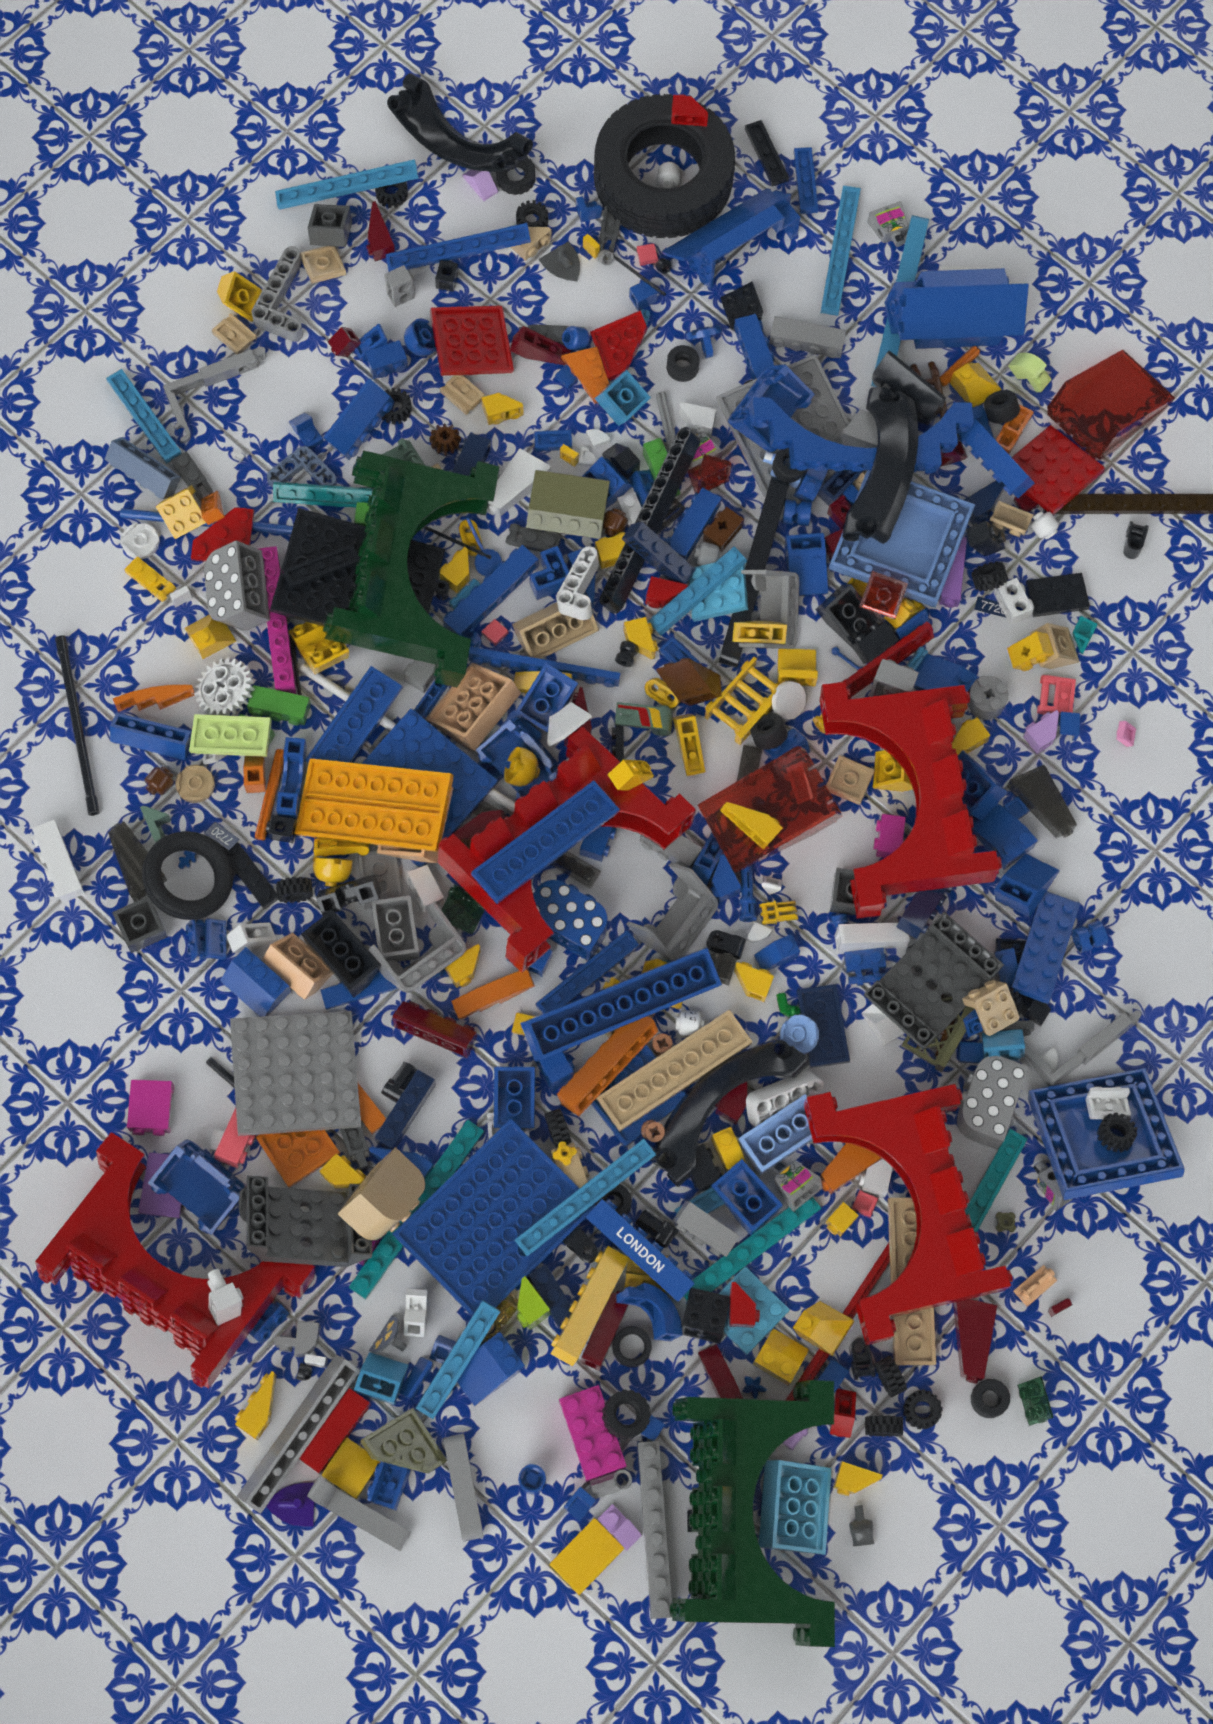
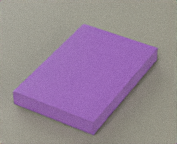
M149 1152L138 1213L180 1219L182 1204L169 1193L156 1194L148 1184L149 1180L169 1156L167 1154Z

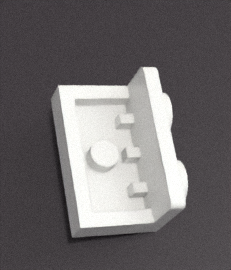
M1090 1088L1085 1098L1090 1119H1103L1110 1113L1112 1116L1114 1113H1118V1116L1121 1113L1125 1114V1119L1131 1117L1127 1100L1130 1093L1129 1088Z

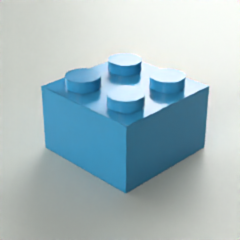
M625 370L594 399L614 422L620 426L628 421L651 397L634 377Z

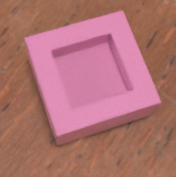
M1120 721L1116 739L1126 747L1133 746L1136 728L1127 721Z

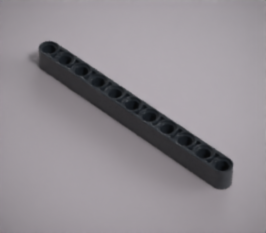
M683 427L678 431L635 523L644 522L656 534H658L701 442L700 438L689 427ZM625 543L599 598L600 604L612 614L619 613L624 607L645 562V559L627 543Z
M771 477L745 570H765L789 482H783L777 477ZM745 574L748 610L732 613L719 658V663L736 668L743 647H739V643L744 642L732 641L734 622L751 621L759 593L752 585V575Z

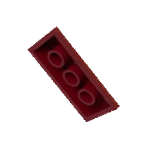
M403 1001L393 1014L392 1019L395 1028L465 1058H468L477 1038V1032L474 1031L473 1027L466 1024L461 1026L450 1017L442 1018L438 1016L436 1011L419 1008L420 1005L409 1001V1003Z

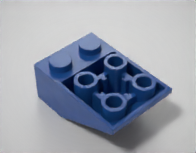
M602 456L582 476L610 481L606 509L633 486L609 459Z
M824 533L786 535L784 548L787 572H794L798 575L799 596L828 594Z
M1025 853L1003 875L995 887V900L1030 917L1060 870Z

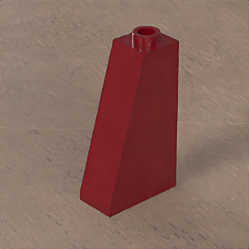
M621 1291L611 1293L581 1357L582 1364L597 1371L601 1370L629 1304L617 1303L616 1295Z
M967 1299L953 1303L960 1376L966 1378L965 1381L978 1384V1381H982L985 1378L997 1305Z

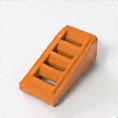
M218 491L201 499V516L207 525L224 518Z

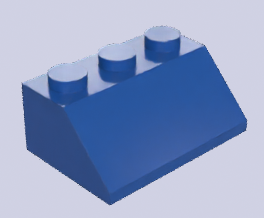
M247 947L231 961L220 980L259 1017L268 1016L291 993L289 985Z

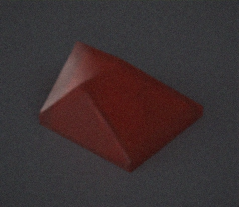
M704 454L702 463L687 471L694 493H699L701 488L710 491L729 482L731 462Z
M872 571L859 607L896 619L908 583Z

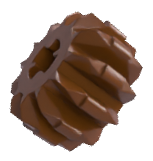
M444 423L443 427L437 425L436 430L431 431L429 442L433 450L436 449L438 454L444 452L446 456L447 452L453 454L454 449H459L461 437L459 436L458 429H454L453 425L447 427Z

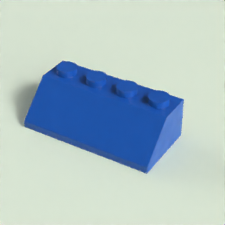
M369 378L323 438L333 449L350 460L351 457L357 455L361 444L369 439L372 430L380 425L385 413L391 411L394 400Z

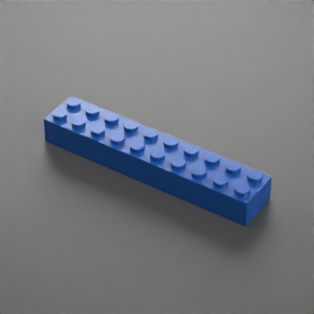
M704 948L533 1017L520 1024L534 1060L538 1061L717 988L722 984L708 948Z

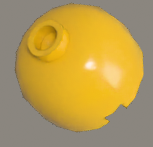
M516 747L508 757L507 761L511 763L509 769L505 767L504 780L513 786L521 787L530 784L534 778L536 779L539 776L540 768L534 753L526 748Z
M313 857V872L318 880L325 882V886H337V883H342L349 878L353 860Z

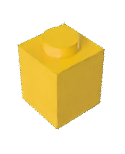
M843 1202L827 1219V1229L836 1236L838 1234L841 1237L859 1215Z

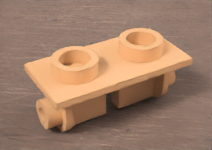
M1043 1265L1013 1292L1028 1307L1057 1281L1054 1277L1055 1273L1051 1268L1047 1269Z

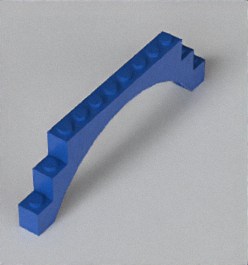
M752 398L749 404L750 426H756L757 428L769 427L770 447L777 449L789 448L790 469H797L799 471L806 469H815L816 471L833 469L834 471L852 470L854 472L872 470L877 447H853L826 440L806 430L791 419L772 398ZM954 402L939 422L918 436L914 472L925 471V473H933L938 470L942 464L941 452L949 453L953 451L958 444L957 432H967L974 424L972 403Z

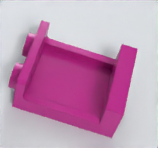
M131 1080L127 1129L133 1135H144L145 1132H149L155 1136H164L165 1133H170L172 1093L174 1094V1084L172 1081Z

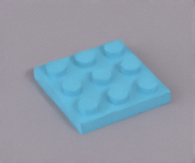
M714 563L694 567L696 570L689 579V585ZM745 564L691 610L694 622L748 610L746 575L741 574V570H745Z
M745 1266L719 1294L730 1297L731 1282H736L756 1303V1310H760L759 1322H755L754 1328L729 1327V1303L723 1333L748 1355L790 1309Z

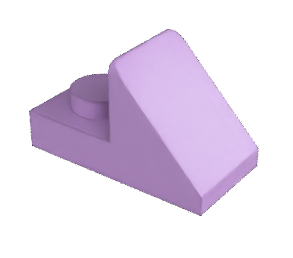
M613 1504L597 1519L626 1551L642 1536L631 1521Z

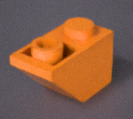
M245 756L243 773L246 793L266 792L265 757Z

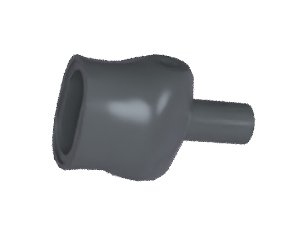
M863 1505L854 1506L856 1520L849 1523L853 1547L875 1544L872 1520L864 1518Z

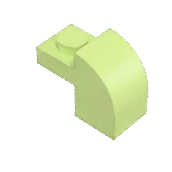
M1018 353L1008 365L1017 379H1027L1036 392H1042L1052 380L1044 369L1047 365L1034 354Z

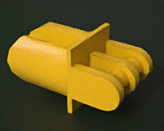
M774 900V902L759 904V908H762L760 913L763 916L762 924L777 925V922L798 920V915L795 914L797 913L796 901L776 903Z

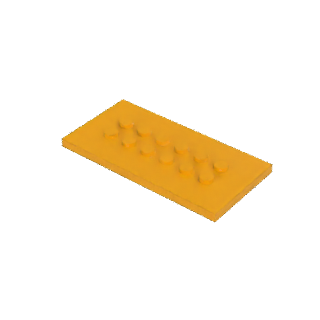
M310 758L294 834L438 852L454 775L451 773Z

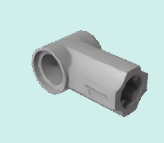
M619 1470L591 1480L590 1484L595 1499L629 1488L632 1484L631 1474L626 1470ZM626 1474L629 1481L625 1486H620L617 1483L618 1475Z

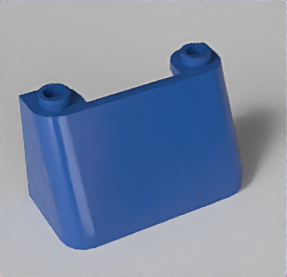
M786 364L769 366L761 373L728 419V423L764 450L774 452L777 448L770 447L769 427L757 428L756 426H750L749 404L752 398H772L791 418L797 409L807 408L815 394Z
M514 717L506 722L476 749L479 759L483 763H492L503 776L505 767L508 769L511 762L507 761L508 757L516 747H523L534 753L540 768L539 776L526 786L518 787L511 785L517 792L515 800L521 796L525 797L535 784L539 785L543 781L546 783L548 781L552 782L557 776L558 766L560 765L527 725L518 717Z
M188 1139L174 1148L148 1182L156 1194L169 1193L199 1218L197 1221L199 1229L210 1235L219 1228L239 1204L240 1191L246 1186L202 1148Z

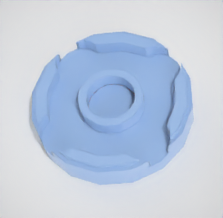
M804 1015L792 1016L788 1021L784 1022L780 1031V1040L785 1041L789 1046H794L804 1055L814 1049L819 1039L817 1024L811 1018Z

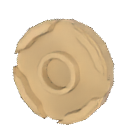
M200 765L185 767L177 775L175 781L179 796L190 803H200L207 800L215 788L213 775L207 768Z

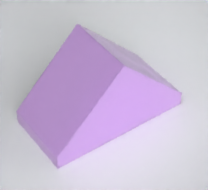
M471 169L463 174V178L483 201L498 193V189L488 171Z

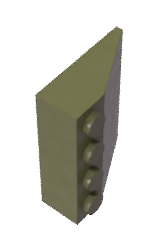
M535 470L526 528L601 539L610 481Z

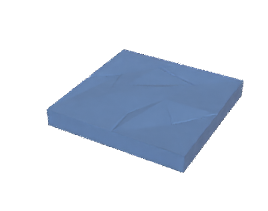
M867 470L856 499L870 475V470ZM911 481L905 503L890 539L882 544L872 537L866 539L860 535L857 541H847L841 534L829 569L936 608L975 504Z

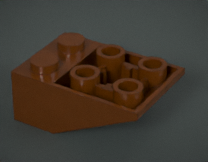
M683 658L676 663H667L663 667L656 669L677 699L688 706L722 697L720 675L690 658Z

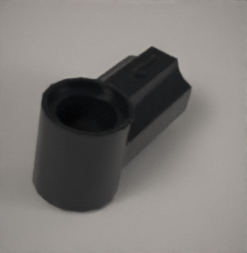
M404 1061L394 1077L387 1081L381 1094L397 1103L417 1069Z
M646 1209L635 1222L636 1226L651 1235L652 1239L664 1248L669 1246L679 1232L673 1225L666 1221H661Z

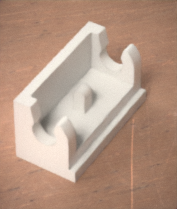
M428 865L407 873L405 881L421 912H426V908L434 901L439 906V902L444 900V896Z

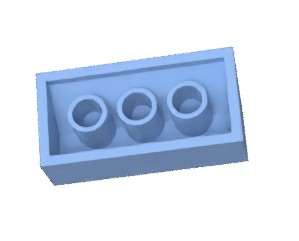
M806 1094L738 1138L749 1162L759 1176L813 1141L803 1105L807 1097Z

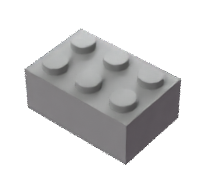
M882 659L869 697L912 692L919 673L911 667L897 665L893 660Z
M411 895L372 901L377 946L385 960L399 962L418 959L420 954Z

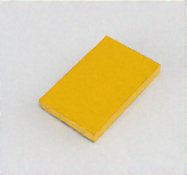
M594 1517L549 1565L580 1595L625 1548Z

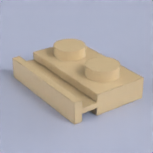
M231 313L212 329V334L235 354L242 353L251 345L252 341L257 339V335Z
M454 375L446 382L445 386L440 388V393L465 415L481 402V397H485V394L463 375Z

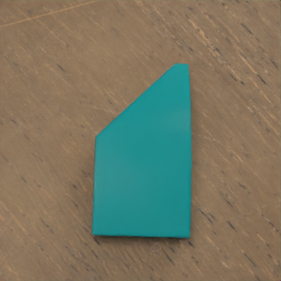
M1080 616L1072 632L1081 654L1084 653L1098 623L1083 616Z

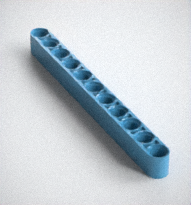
M911 216L896 282L915 281L929 223L928 218ZM888 317L875 369L889 350L896 356L898 354L901 340L899 334H891Z

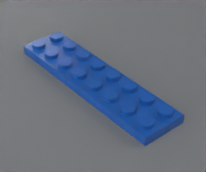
M592 781L474 869L471 875L494 902L498 904L619 813L620 809L598 784Z

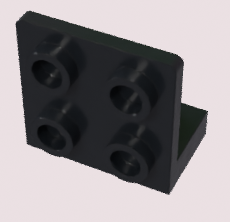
M690 1288L681 1327L683 1335L720 1344L730 1297Z

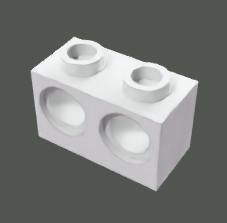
M1017 578L1007 581V583H1004L1005 585L999 586L1000 588H995L994 595L1010 625L1031 617L1034 610L1033 602L1027 598L1025 587ZM1007 591H1013L1015 595H1011ZM1016 607H1021L1023 611L1017 610Z

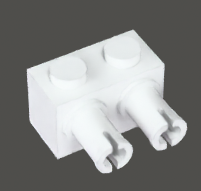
M219 1269L212 1270L208 1273L210 1279L208 1280V1285L212 1291L209 1293L208 1308L217 1326L241 1315L242 1300L244 1298L241 1290L235 1288L233 1282L226 1284Z

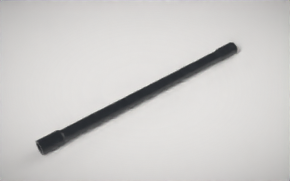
M60 635L55 637V643L60 658L84 784L88 815L95 816L100 814L95 794L73 680L69 648L66 636Z

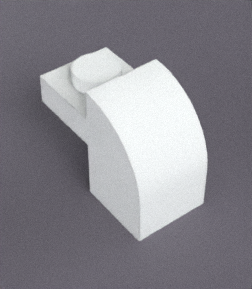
M406 1290L403 1336L424 1337L428 1309L427 1290Z

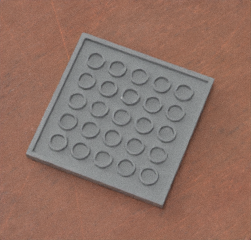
M816 354L788 365L795 375L815 394L811 399V404L805 409H797L791 419L806 430L826 440L843 445L841 433L849 425V421ZM757 379L716 396V400L727 423L733 411ZM728 423L762 495L765 497L772 477L770 475L772 465L763 462L766 450Z
M351 1011L230 1019L238 1136L361 1127Z

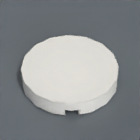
M147 523L130 525L125 529L121 537L123 550L134 559L137 556L140 559L149 558L157 551L160 543L157 531Z
M785 681L776 688L777 691L772 697V707L776 715L790 720L795 719L804 710L806 693L799 683Z

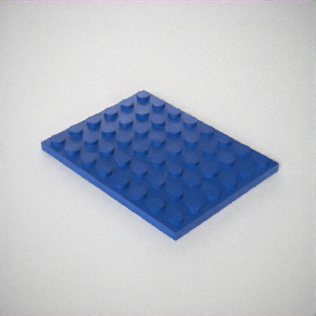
M510 1119L392 1235L473 1316L482 1300L496 1308L521 1283L524 1276L527 1277L586 1218L596 1205L593 1204L526 1257L514 1240L574 1194L579 1188Z

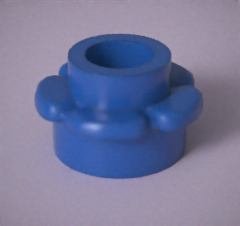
M843 914L831 916L830 924H834V928H837L839 924L849 922L847 915Z

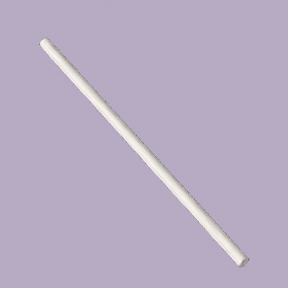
M303 663L299 669L301 673L345 702L351 695V693L322 674L317 673L314 675L307 664ZM385 716L379 722L380 725L389 731L396 725V723ZM493 788L487 795L511 812H514L515 802Z

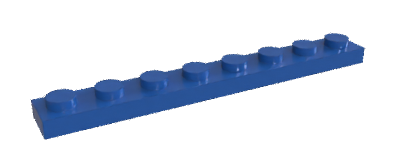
M524 223L386 254L388 271L390 272L403 265L409 270L440 263V260L450 261L531 243L528 224Z
M471 646L469 649V661L478 665L485 663L495 668H501L502 666L513 671L524 670L531 672L541 671L545 663H548L560 672L572 674L574 681L581 680L587 684L598 683L609 688L619 687L620 683L619 672Z

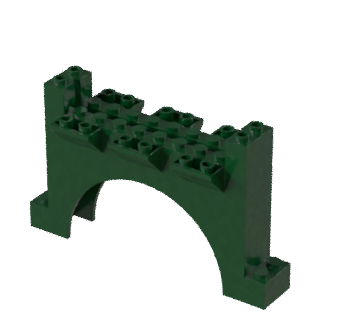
M363 450L361 457L357 456L351 474L355 476L353 483L372 488L367 503L369 509L364 519V523H366L364 531L366 532V537L359 548L358 556L360 559L355 569V574H357L355 584H357V587L349 602V609L351 610L334 607L332 613H328L327 620H325L323 632H326L325 639L435 664L433 675L436 676L435 683L457 688L466 674L471 639L444 628L421 606L409 581L407 571L408 549L413 537L426 525L439 518L462 513L486 515L488 501H494L499 466L477 461L475 467H471L469 475L466 476Z
M807 1380L796 1382V1386L793 1389V1396L796 1401L707 1397L675 1399V1403L672 1406V1414L675 1416V1421L695 1422L690 1429V1438L693 1440L690 1460L692 1461V1466H699V1469L696 1471V1481L699 1483V1487L692 1488L689 1496V1502L692 1505L689 1525L692 1527V1532H698V1536L695 1539V1547L698 1549V1554H691L688 1565L691 1572L688 1591L693 1599L673 1598L669 1609L672 1621L795 1624L793 1629L795 1645L835 1647V1602L809 1597L785 1583L764 1557L756 1537L753 1522V1499L756 1484L771 1454L785 1440L804 1429L834 1424V1381Z

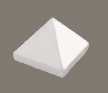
M763 876L762 887L771 895L781 890L782 880Z

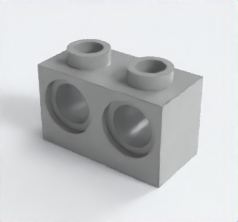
M403 265L384 274L386 292L394 307L414 299V276L410 270L407 271Z

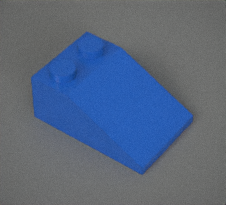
M927 653L915 670L919 674L914 689L920 691L965 685V690L969 692L978 676L963 666Z
M545 663L515 712L548 733L549 717L559 712L569 703L579 683L548 663Z
M962 750L958 755V760H962L963 764L961 776L962 779L965 778L966 790H964L962 802L966 804L967 810L971 815L983 820L1008 791L970 755Z
M999 803L983 820L978 818L973 820L972 832L988 852L996 851L997 857L1001 858L1003 870L1020 859L1025 853L1032 850L1038 841L1022 822Z
M494 1067V1128H501L510 1119L520 1128H535L536 1067Z
M742 1159L711 1185L735 1219L750 1236L776 1215L783 1206Z
M499 1332L476 1350L457 1383L472 1404L476 1406L524 1370L525 1365L501 1332Z

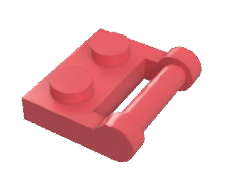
M1042 675L1040 678V683L1042 684L1040 705L1037 707V713L1044 715L1055 710L1059 714L1060 712L1073 713L1076 679ZM1050 684L1055 685L1053 706L1047 705Z

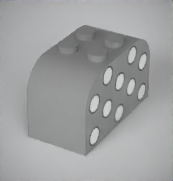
M234 541L213 551L207 558L204 566L207 606L211 618L241 630H249L270 621L262 550L239 541Z
M988 1056L978 1064L973 1073H969L963 1089H966V1091L962 1093L963 1100L960 1101L961 1104L958 1106L960 1109L957 1114L958 1129L966 1138L996 1150L1004 1142L1029 1067L1002 1056Z

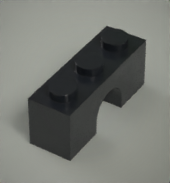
M373 874L320 890L316 899L322 916H324L330 910L334 912L341 911L344 906L350 903L359 902L362 905L379 900L381 889L376 875Z

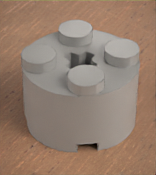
M981 676L973 683L969 691L970 703L967 705L971 713L981 720H990L991 718L998 717L1003 712L1008 701V686L996 677Z

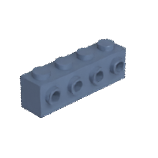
M123 437L111 441L104 459L112 467L121 470L128 478L134 479L140 483V486L149 489L156 497L161 499L174 495L181 476Z

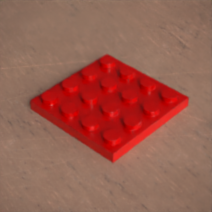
M502 306L432 307L430 309L441 376L513 373L514 368Z
M1051 425L1012 457L1035 483L1024 494L1053 515L1105 471L1103 465Z

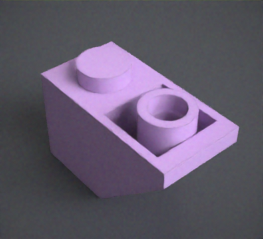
M1057 710L1052 713L1047 712L1040 718L1041 721L1038 723L1032 722L1025 728L1026 732L1023 738L1037 755L1051 746L1056 738L1059 716Z

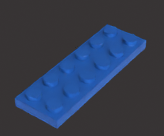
M370 666L305 761L309 763L311 758L351 763L402 691L403 686Z
M1048 891L1045 893L1035 911L1011 986L1014 989L1013 992L1018 991L1021 995L1049 1004L1080 903Z

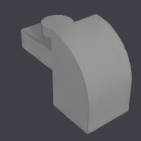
M298 1321L296 1338L275 1336L274 1345L282 1352H291L292 1349H295V1357H304L305 1354L313 1352L318 1344L320 1324Z

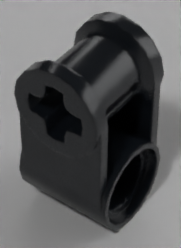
M1133 521L1129 522L1123 553L1127 558L1135 559L1139 556L1147 536L1148 525L1141 526L1134 524Z
M714 930L709 934L706 946L712 952L725 955L731 959L740 960L746 939L738 935ZM715 938L718 939V944L714 943Z
M578 1226L562 1241L585 1263H593L598 1255L596 1245ZM587 1249V1250L589 1251V1250L592 1249V1254H593V1255H592V1256H590V1255H586V1256H585V1251H584V1250Z
M863 1338L855 1339L849 1346L854 1380L865 1376L875 1377V1366L870 1345H865ZM856 1343H861L864 1346L863 1354H858L855 1351L854 1346Z

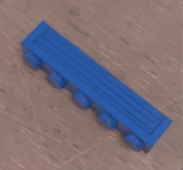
M434 680L414 711L423 719H426L448 686L435 683Z

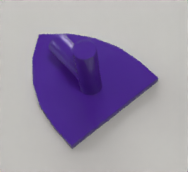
M298 1483L287 1486L274 1494L266 1507L283 1522L295 1526L313 1527L314 1501L309 1499L307 1495L314 1483Z

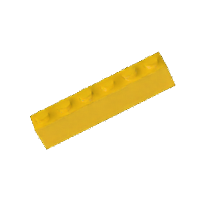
M607 1246L604 1252L599 1251L594 1260L597 1263L596 1267H591L586 1276L589 1279L587 1284L583 1283L577 1293L580 1296L579 1300L573 1301L569 1308V1312H571L570 1317H565L560 1326L562 1329L561 1334H556L551 1343L554 1347L551 1355L571 1366L575 1364L629 1257Z

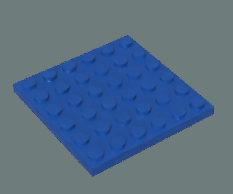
M411 708L362 763L451 773L454 775L452 782L453 792L443 838L449 837L456 832L499 783L497 779ZM410 860L418 868L428 864V862Z

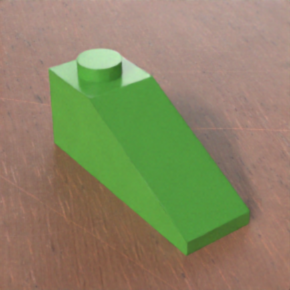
M661 438L643 444V456L654 481L668 454ZM678 490L676 496L681 495L680 490Z

